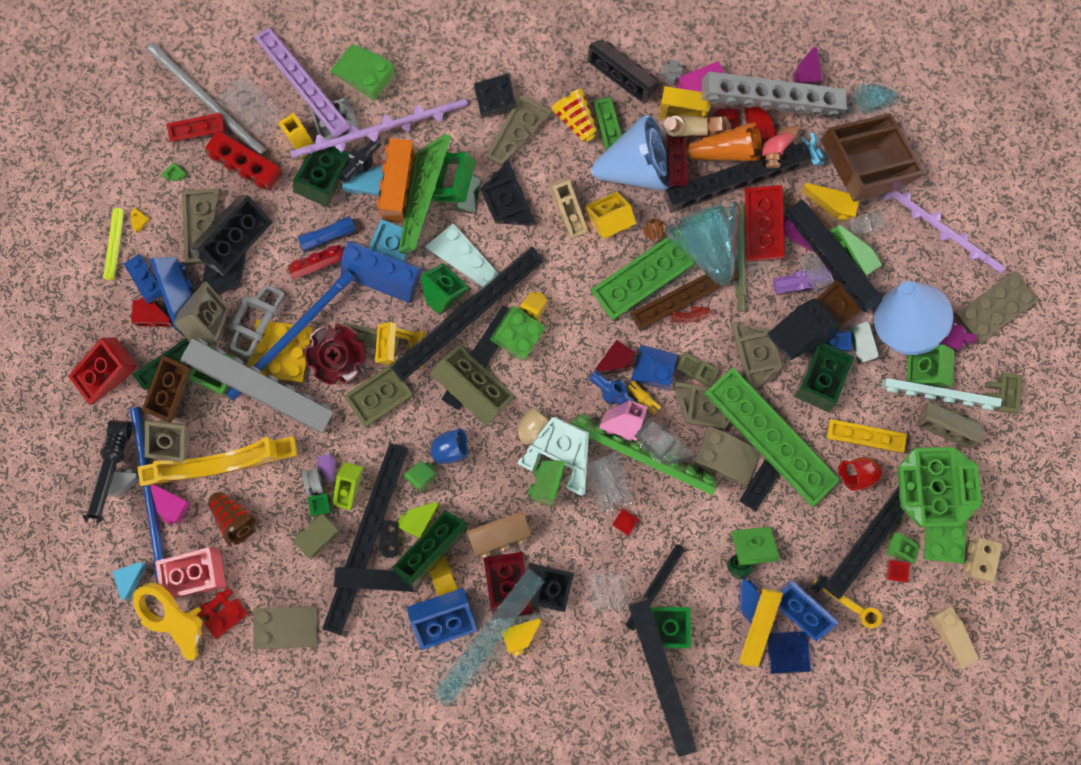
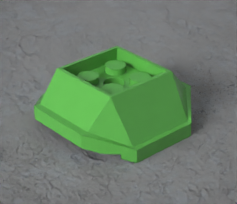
M954 447L914 448L897 467L901 508L920 528L960 527L982 505L978 465ZM933 483L938 486V488H939V491H938V492H935V491L933 490V488H932V484H933Z

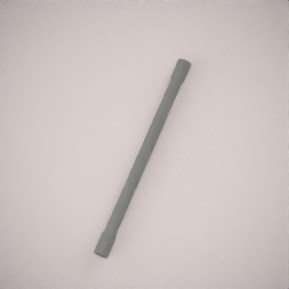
M151 43L147 47V51L157 61L161 62L214 114L222 113L223 122L253 152L262 157L267 154L268 150L248 134L186 75L155 43Z

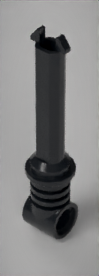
M110 420L108 423L105 446L100 450L103 462L87 515H83L86 523H88L89 518L97 519V524L104 520L101 515L116 465L125 458L123 453L125 445L131 438L132 423L130 421Z

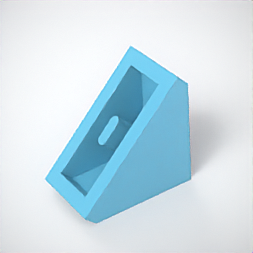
M138 562L113 571L121 599L130 601L148 566L147 564Z

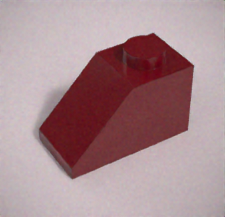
M616 340L595 370L601 375L623 372L626 367L630 369L636 361L634 359L635 352Z

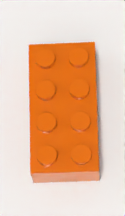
M390 138L389 144H386L385 147L387 161L383 162L382 173L385 174L384 180H380L379 189L382 193L381 197L377 199V209H379V215L382 216L383 220L403 223L415 149L412 140Z

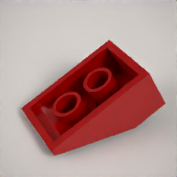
M117 337L100 338L68 377L87 403L92 405L124 381L138 365Z

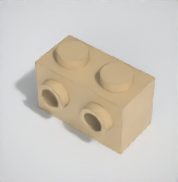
M980 537L973 539L968 546L970 557L964 565L965 577L985 583H993L1002 544Z

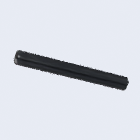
M678 544L674 546L643 595L642 599L647 598L649 605H651L685 551L682 546ZM631 615L625 626L634 631L636 627Z

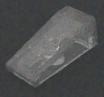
M815 252L797 260L815 293L831 286L835 282Z

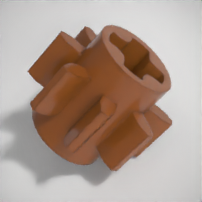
M659 218L649 219L646 221L647 226L643 227L644 235L650 241L661 240L663 233H667L666 224H664V221L660 222Z

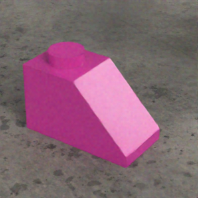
M152 484V495L157 513L163 516L162 521L173 525L174 522L180 524L191 503Z

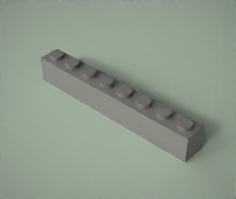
M191 339L181 357V362L319 433H323L333 414L330 406L322 402L320 404L313 402V397L305 393L302 395L296 393V389L288 384L284 387L278 383V379L271 375H268V377L261 375V370L253 366L248 368L242 365L244 363L242 360L236 357L231 359L225 356L226 352L215 347L213 350L207 347L208 343L202 339Z

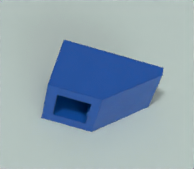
M743 579L739 585V611L751 624L760 594L756 591L758 588L751 580Z

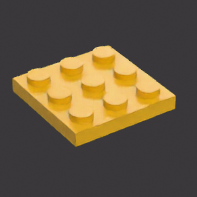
M256 319L254 332L256 331L261 320ZM270 321L262 334L261 342L258 343L252 357L248 360L247 367L254 366L293 324ZM306 326L260 374L265 377L271 375L281 381L303 384L307 366L305 346L311 344L309 337L313 333V328Z

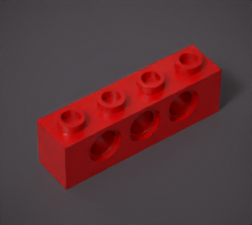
M218 130L205 147L211 160L215 162L221 161L224 163L223 166L230 171L236 170L239 172V176L247 181L249 179L253 180L254 184L262 190L266 188L270 191L282 174L279 166ZM226 151H231L229 155L224 156ZM247 160L245 164L239 165L240 161ZM257 169H262L259 174H254Z

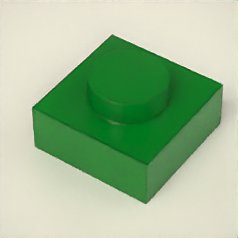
M328 494L308 497L311 517L331 514Z

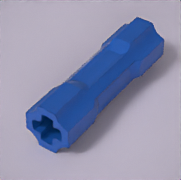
M348 216L337 220L331 225L297 237L303 251L306 252L323 243L357 231L351 217Z

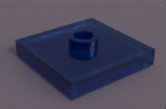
M805 631L769 634L767 648L770 674L811 672L808 636Z

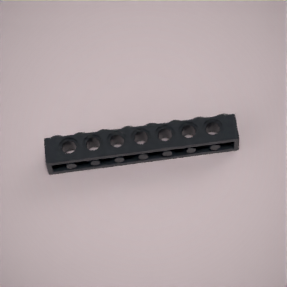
M804 141L784 149L783 155L780 156L778 161L780 163L778 168H766L768 163L766 157L761 156L760 160L746 161L688 181L687 186H674L666 189L664 198L670 213L808 166L812 157Z

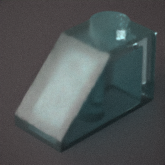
M873 82L868 85L864 83L858 86L853 97L863 115L894 103L899 97V93Z

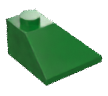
M443 263L421 275L425 301L439 315L449 310L469 289Z

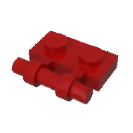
M229 587L223 592L217 593L216 597L209 603H204L201 606L202 611L198 614L199 618L204 617L206 614L210 617L204 624L215 639L221 637L249 615L237 598L232 602L227 599L233 594ZM222 603L225 607L218 613H215L213 609Z

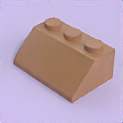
M523 511L467 531L475 556H480L481 559L491 556V552L498 549L499 552L510 549L511 544H525L529 542L528 538L531 537Z

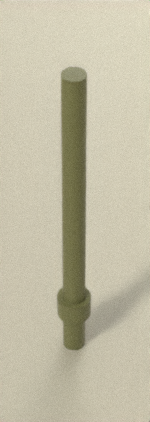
M739 203L738 288H736V297L738 298L737 311L745 312V298L747 297V288H745V203Z

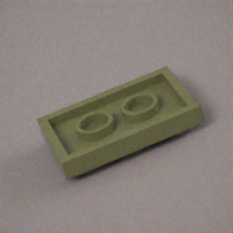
M388 366L345 394L344 397L363 426L367 428L412 398L413 394L405 382H401Z

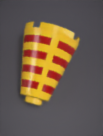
M582 88L571 92L569 96L563 97L551 107V110L581 141L586 140V142H589L596 137L597 128Z

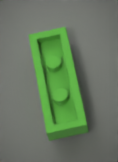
M611 97L593 101L605 151L621 137Z

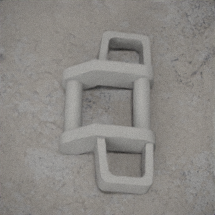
M265 285L255 298L247 296L242 298L240 308L232 322L228 323L225 328L228 332L235 334L230 346L232 352L248 359L252 357L258 343L263 338L262 334L272 316L276 315L280 304L285 298L282 291ZM267 292L279 296L273 306L261 301ZM248 307H255L266 312L255 332L239 325ZM240 335L253 340L247 352L236 348Z

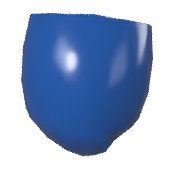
M456 428L435 437L431 442L430 452L433 460L440 464H451L467 458L466 432L462 428ZM457 435H458V437H459V439H460V445H459V446H458V443H457Z

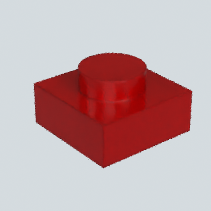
M622 509L612 526L628 536L639 519Z
M888 560L886 580L908 583L910 563Z

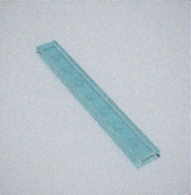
M530 569L526 571L434 691L433 696L447 707L452 703L545 582Z

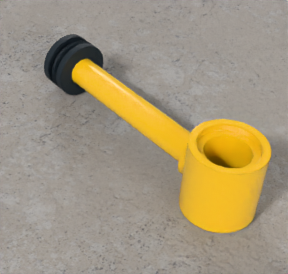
M821 575L813 581L812 589L816 588L818 593L820 590L824 591L857 613L859 621L864 627L876 628L881 624L882 615L877 609L865 607L863 609L844 595L841 599L835 598L822 587L827 579H823ZM869 612L875 615V621L871 624L865 619L866 614Z

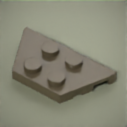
M733 321L730 325L745 380L756 390L783 367L777 346L767 337V333L771 331L770 329H759L756 326H746Z
M674 382L673 387L685 424L707 428L710 426L718 430H724L730 421L704 394L709 388Z

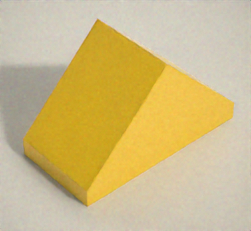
M445 556L430 571L438 596L457 590Z

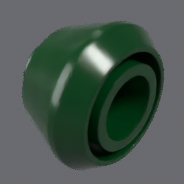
M733 555L727 561V568L732 577L743 580L752 573L754 564L739 565L737 555Z

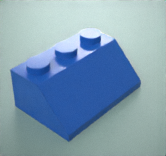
M792 578L779 589L783 595L778 608L816 642L839 623L830 611L823 607Z
M464 588L407 607L410 624L421 650L478 631Z

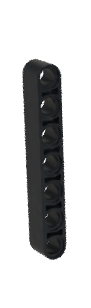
M804 200L798 201L785 210L789 221L828 270L831 271L832 275L861 311L867 312L882 301L878 291Z

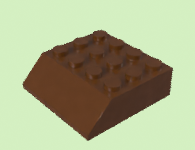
M891 113L829 127L820 140L853 202L900 190L925 174Z

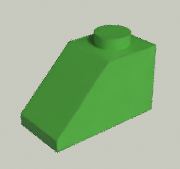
M420 461L407 471L404 477L422 493L436 478L437 474L434 472L436 468L428 461L426 464Z

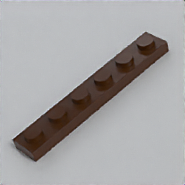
M730 262L631 312L630 316L640 331L738 280V276Z

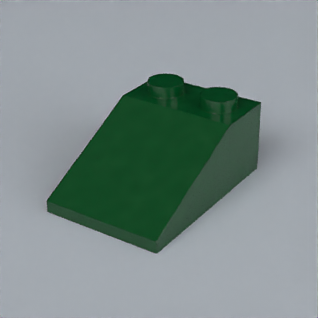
M335 146L312 152V154L309 153L293 179V193L327 207L339 185V174L347 166L350 152L345 150L340 152Z
M826 343L816 347L794 397L829 413L837 404L854 356Z

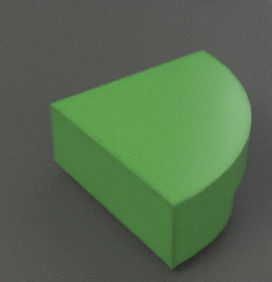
M175 162L161 174L163 178L169 179V181H179L188 176Z

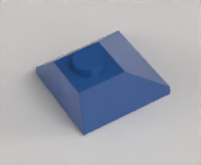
M640 345L631 381L635 380L638 383L668 391L677 354Z

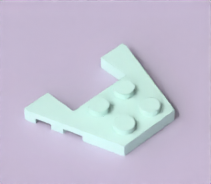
M552 417L538 435L535 443L527 449L528 452L523 458H520L518 464L531 471H535L541 454L556 461H565V465L573 469L566 488L579 495H584L589 432L557 417Z

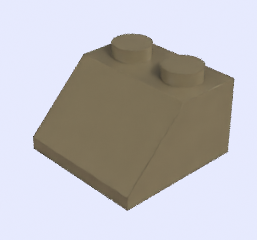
M146 420L145 457L184 462L190 453V433L186 424Z

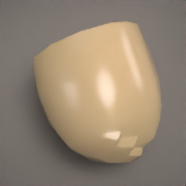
M532 407L523 415L519 422L518 436L524 444L533 445L550 419Z

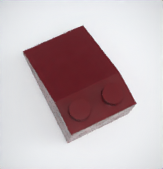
M516 552L484 558L493 620L532 614L531 603L525 585L526 572L523 553Z

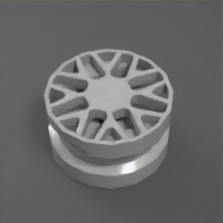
M313 467L309 471L302 470L303 483L308 497L314 493H324V490H322L324 485L318 467Z

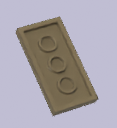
M1014 271L956 312L955 316L970 334H976V342L979 344L1039 300Z

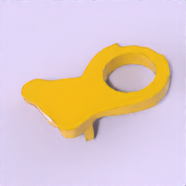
M146 583L137 589L133 594V605L141 619L140 623L152 631L168 632L179 646L182 655L189 661L194 660L198 655L197 645L202 636L201 626L203 623L197 615L202 610L197 607L190 612H183L172 595L163 586L156 583ZM146 594L153 595L159 599L165 610L164 617L156 616L149 610L145 602Z

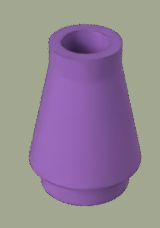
M331 453L317 457L318 463L316 464L327 483L336 480L335 457H332Z

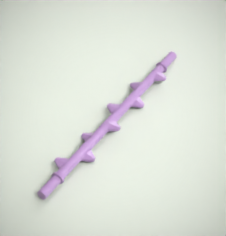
M462 99L426 111L419 105H416L412 115L392 120L386 114L383 115L382 124L358 130L354 125H350L348 134L326 140L319 134L316 137L315 144H308L306 147L292 150L290 155L292 158H296L335 146L342 152L344 151L345 143L368 136L375 142L379 132L399 126L408 132L412 122L432 116L438 122H441L443 113L468 106L466 99Z
M892 191L883 194V200L894 198L910 209L913 219L921 217L940 230L941 241L951 238L970 252L971 260L979 258L984 261V264H988L999 273L1005 270L1003 265L990 257L991 255H987L968 241V234L959 235L940 222V212L930 215L913 203L910 193L900 194L898 191Z

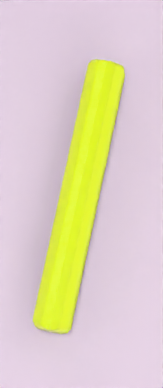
M114 208L112 212L103 275L106 280L115 279L124 210L121 208Z

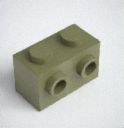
M324 514L314 516L309 522L310 525L306 529L302 528L295 534L296 538L293 540L311 560L341 533Z

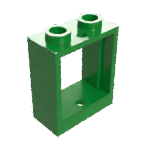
M459 151V153L446 152L436 182V188L431 198L433 201L466 202L476 160L470 157L469 153ZM448 164H459L453 188H442Z

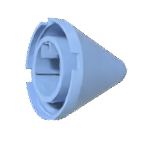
M650 115L639 118L593 163V167H591L593 176L597 177L598 180L655 190L669 189L672 185H668V151L665 152L662 142L665 138L656 120Z
M905 281L892 288L883 295L882 301L877 304L874 312V325L880 340L890 346L893 351L908 355L922 354L935 349L945 337H948L953 325V311L946 295L938 288L921 282Z

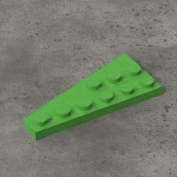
M444 134L415 152L399 253L405 255L415 250L420 231L452 137L450 135Z

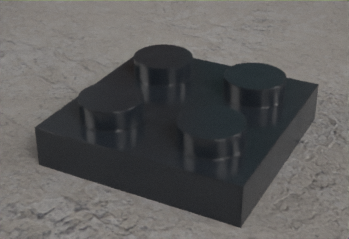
M509 73L474 83L482 118L517 108Z

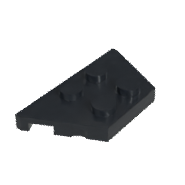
M506 160L498 172H495L491 179L480 188L494 223L534 226L536 225L534 217L509 160Z
M247 251L225 275H221L205 264L202 283L206 281L218 295L228 290L240 288Z

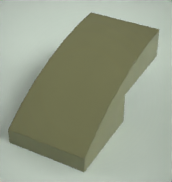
M687 352L682 353L674 368L708 387H711L720 371Z

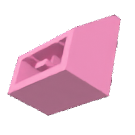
M629 400L606 411L599 428L606 430L608 434L615 433L621 435L626 440L637 441L648 406Z

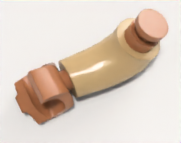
M672 116L665 119L664 128L673 137L708 136V131H710V136L730 130L731 123L727 117L711 116L709 118L710 122H708V118Z

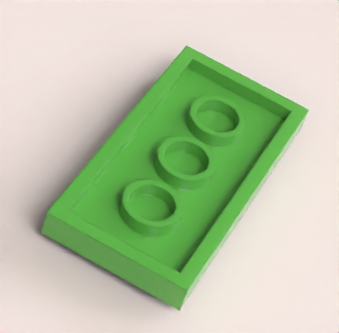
M933 483V484H932L933 490H934L935 492H938V491H939L938 486ZM966 522L960 527H926L923 560L964 564Z

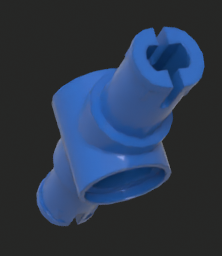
M596 370L589 376L588 380L601 389L602 397L607 403H617L620 405L629 400L638 403L628 395L627 388L622 381L607 380Z

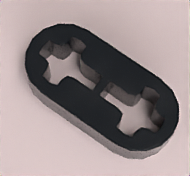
M390 520L383 522L380 526L379 550L385 558L394 557L398 551V526ZM388 524L395 528L394 531H391L390 538H387L388 534L384 531ZM387 541H390V546L394 548V551H390L389 555H387L386 551H383V548L387 547Z

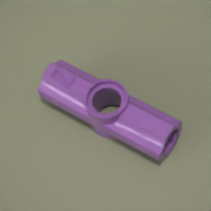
M828 269L811 272L809 270L798 271L789 276L774 278V292L776 295L791 292L800 293V291L805 290L809 292L814 288L831 286L833 284V277Z

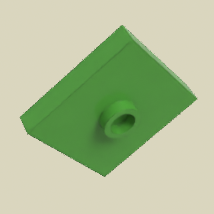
M771 527L732 531V539L739 565L779 561Z

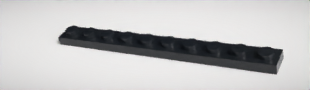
M530 246L392 363L389 367L401 382L406 380L539 266L543 260L534 247Z
M389 443L345 568L366 569L380 531V526L383 523L406 459L407 448ZM336 589L322 630L342 636L358 589Z

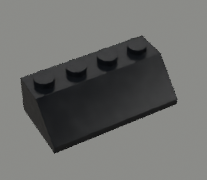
M600 39L589 45L587 62L641 103L645 104L658 89L659 81L653 74H648L640 64L632 62L625 53H620L610 42Z
M241 195L225 209L189 249L203 263L221 275H225L273 222L249 195Z

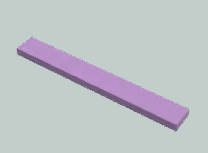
M270 27L255 36L259 45L335 138L350 128L347 121Z

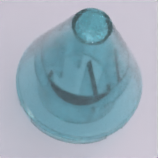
M728 202L729 207L726 208L722 206V203L704 208L679 219L680 223L677 227H674L672 223L665 229L667 238L713 282L720 284V286L731 283V279L734 277L740 208L737 202Z

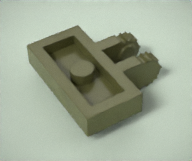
M1002 373L1000 383L985 382V387L999 389V394L984 393V396L1002 399L1001 407H998L997 411L1013 414L1019 413L1022 375Z

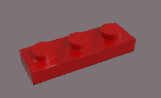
M222 113L166 123L170 142L215 134L217 130L226 132Z
M340 244L337 246L333 245L319 253H312L304 259L294 260L288 265L292 279L341 261L343 250Z

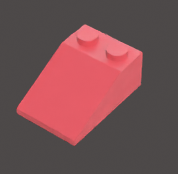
M208 547L155 561L159 585L163 586L174 599L226 588L221 552L218 548Z

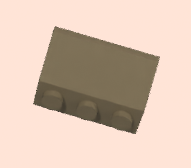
M934 401L923 405L915 424L917 427L967 449L980 444L982 441L983 425L978 424V421L973 418L960 416V413L955 410L944 409L941 404Z

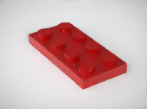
M783 186L745 188L747 262L785 259Z

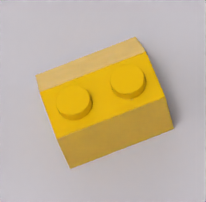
M618 191L584 206L596 232L602 239L612 237L615 233L627 230L636 224L631 205Z

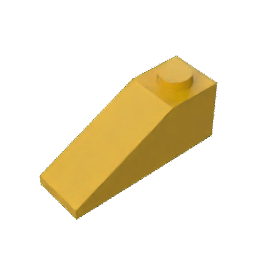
M805 182L801 192L833 218L838 219L842 223H849L856 217L859 200L853 202L849 193Z

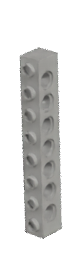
M708 72L702 78V100L709 101L710 103L738 104L748 108L761 107L764 110L778 109L780 112L795 111L797 114L811 113L814 116L828 115L830 118L839 117L847 110L846 89L717 72Z

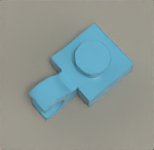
M811 132L812 140L808 142L807 138H802V142L805 141L813 164L815 166H822L827 163L825 159L826 154L821 147L816 145L818 141L817 135Z

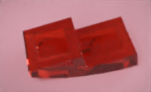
M692 306L690 313L672 311L670 323H689L701 320L709 316L711 308Z

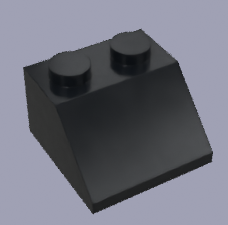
M529 562L525 585L531 605L565 612L574 573Z

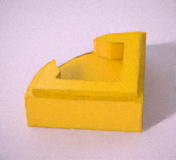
M135 207L133 208L130 215L131 227L138 234L150 219Z

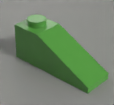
M841 225L829 230L865 276L882 265L871 247Z

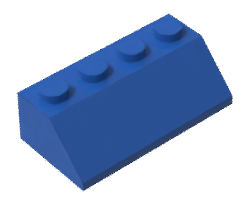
M356 241L347 242L341 259V275L348 270L355 277L352 281L407 303H410L423 270L419 266Z
M177 257L151 258L150 262L173 326L183 337H186L177 329L174 321L179 310L193 295L191 289H194L191 279H187L185 275L188 272L184 261L181 262Z

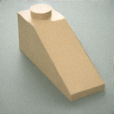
M564 177L549 183L548 186L571 239L588 232L570 179Z
M952 606L945 607L929 617L962 670L979 660L966 629Z

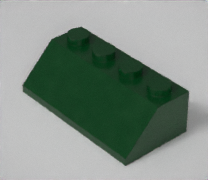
M445 510L394 564L392 570L404 583L415 589L428 573L436 567L440 560L450 552L452 547L463 538L464 534L468 531V524Z

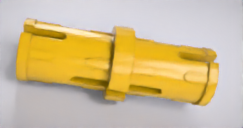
M635 380L627 387V390L638 399V403L648 406L647 409L653 416L657 413L654 408L658 411L662 408L650 396V393L648 391L645 392Z

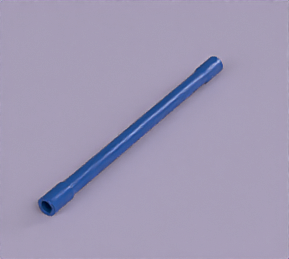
M346 270L335 281L334 285L253 367L262 372L355 277ZM230 388L225 394L234 401L241 392Z
M133 407L130 408V415L134 428L139 466L149 465V459L145 457L142 408ZM152 485L143 486L154 555L156 580H158L155 561L163 560L164 553L157 509L151 491Z

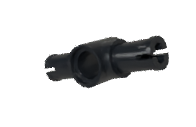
M378 139L375 142L370 140L365 147H362L360 150L353 149L350 152L348 166L339 174L342 182L348 183L356 173H359L361 170L364 172L369 170L373 161L372 155L381 147Z

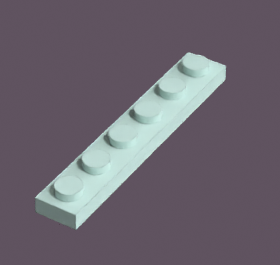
M889 378L882 380L881 388H886V392L889 393L902 391L906 392V396L917 397V394L924 395V399L936 400V398L944 399L943 402L955 404L958 401L963 402V406L966 407L980 405L983 410L989 411L1001 407L1002 401L1000 398Z

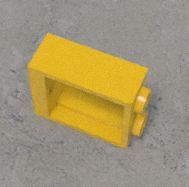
M664 86L658 119L665 120L672 116L707 118L711 103L702 100V92Z

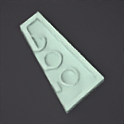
M454 224L450 225L425 246V249L453 266V268L466 275L481 287L498 274Z

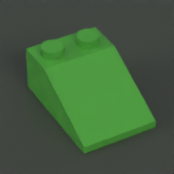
M354 44L349 46L330 71L373 101L376 100L396 74L392 63L380 55Z
M542 461L540 466L537 465L534 476L537 477L535 484L531 483L528 495H531V501L553 507L564 472L565 461Z

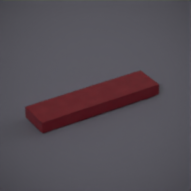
M667 133L668 185L687 186L686 136L673 137Z

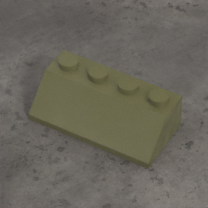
M458 345L441 359L430 373L436 381L441 383L451 395L455 396L465 408L469 409L486 426L515 398L504 385L461 345Z

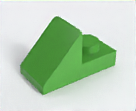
M894 532L886 554L915 564L920 545L903 534Z

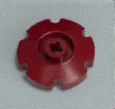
M328 324L318 328L311 334L309 338L312 340V344L305 346V361L308 368L313 367L315 369L313 374L315 378L329 385L336 384L337 380L341 384H345L354 380L362 372L359 364L366 363L367 352L364 341L356 339L358 332L344 324H335L334 329ZM333 352L338 353V357L334 356Z

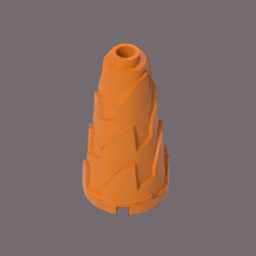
M748 123L735 129L726 130L720 134L691 142L687 146V156L691 157L692 160H760L761 155H757V151H762L760 132L758 128L753 129L757 124Z

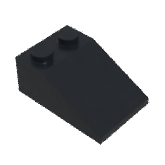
M813 298L798 306L768 332L767 337L790 360H793L835 338L839 321L818 300Z

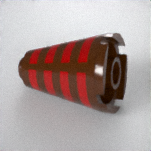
M215 492L209 497L208 507L228 546H232L231 543L238 545L244 542L255 532V530H252L255 525L259 527V518L225 493Z

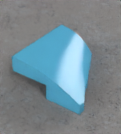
M383 165L371 167L366 172L361 170L359 173H356L348 183L343 182L342 188L344 192L380 196V180H384L385 174L382 173Z

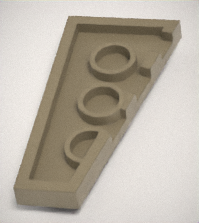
M520 95L516 101L517 108L511 110L489 149L486 159L503 166V163L509 160L553 113L551 109Z
M219 188L182 191L186 265L203 263L189 248L214 222L221 192Z

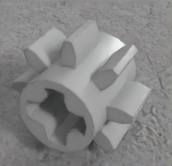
M670 60V64L665 63L662 77L666 78L667 83L674 84L675 80L681 77L683 67L678 66L679 61Z

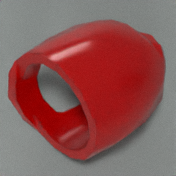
M868 457L844 460L838 466L839 474L844 484L851 491L865 490L875 486L883 473L882 467L875 460ZM849 464L854 467L856 475H848L847 466Z

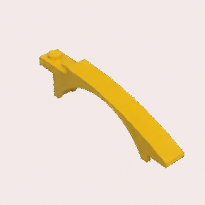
M294 436L278 440L264 437L249 446L221 454L185 459L184 462L173 460L155 461L153 464L138 467L140 486L206 477L298 456L296 439Z

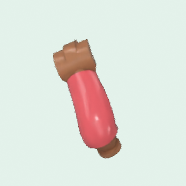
M790 126L777 131L776 136L770 138L763 145L762 156L766 157L768 162L766 168L780 167L778 161L780 156L783 155L784 149L799 144L796 142V137L801 126Z

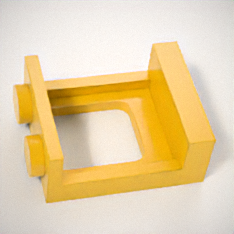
M392 322L379 324L377 328L375 363L390 366L397 360L394 358L395 337L408 340L410 349L425 336V331L412 332L397 328L396 323Z

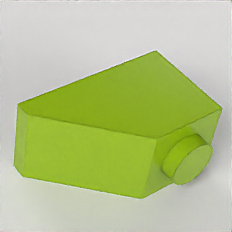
M344 462L337 474L332 505L351 511L361 482L363 467Z
M433 502L408 510L406 514L403 513L398 521L400 524L399 528L419 539L427 530L440 505Z

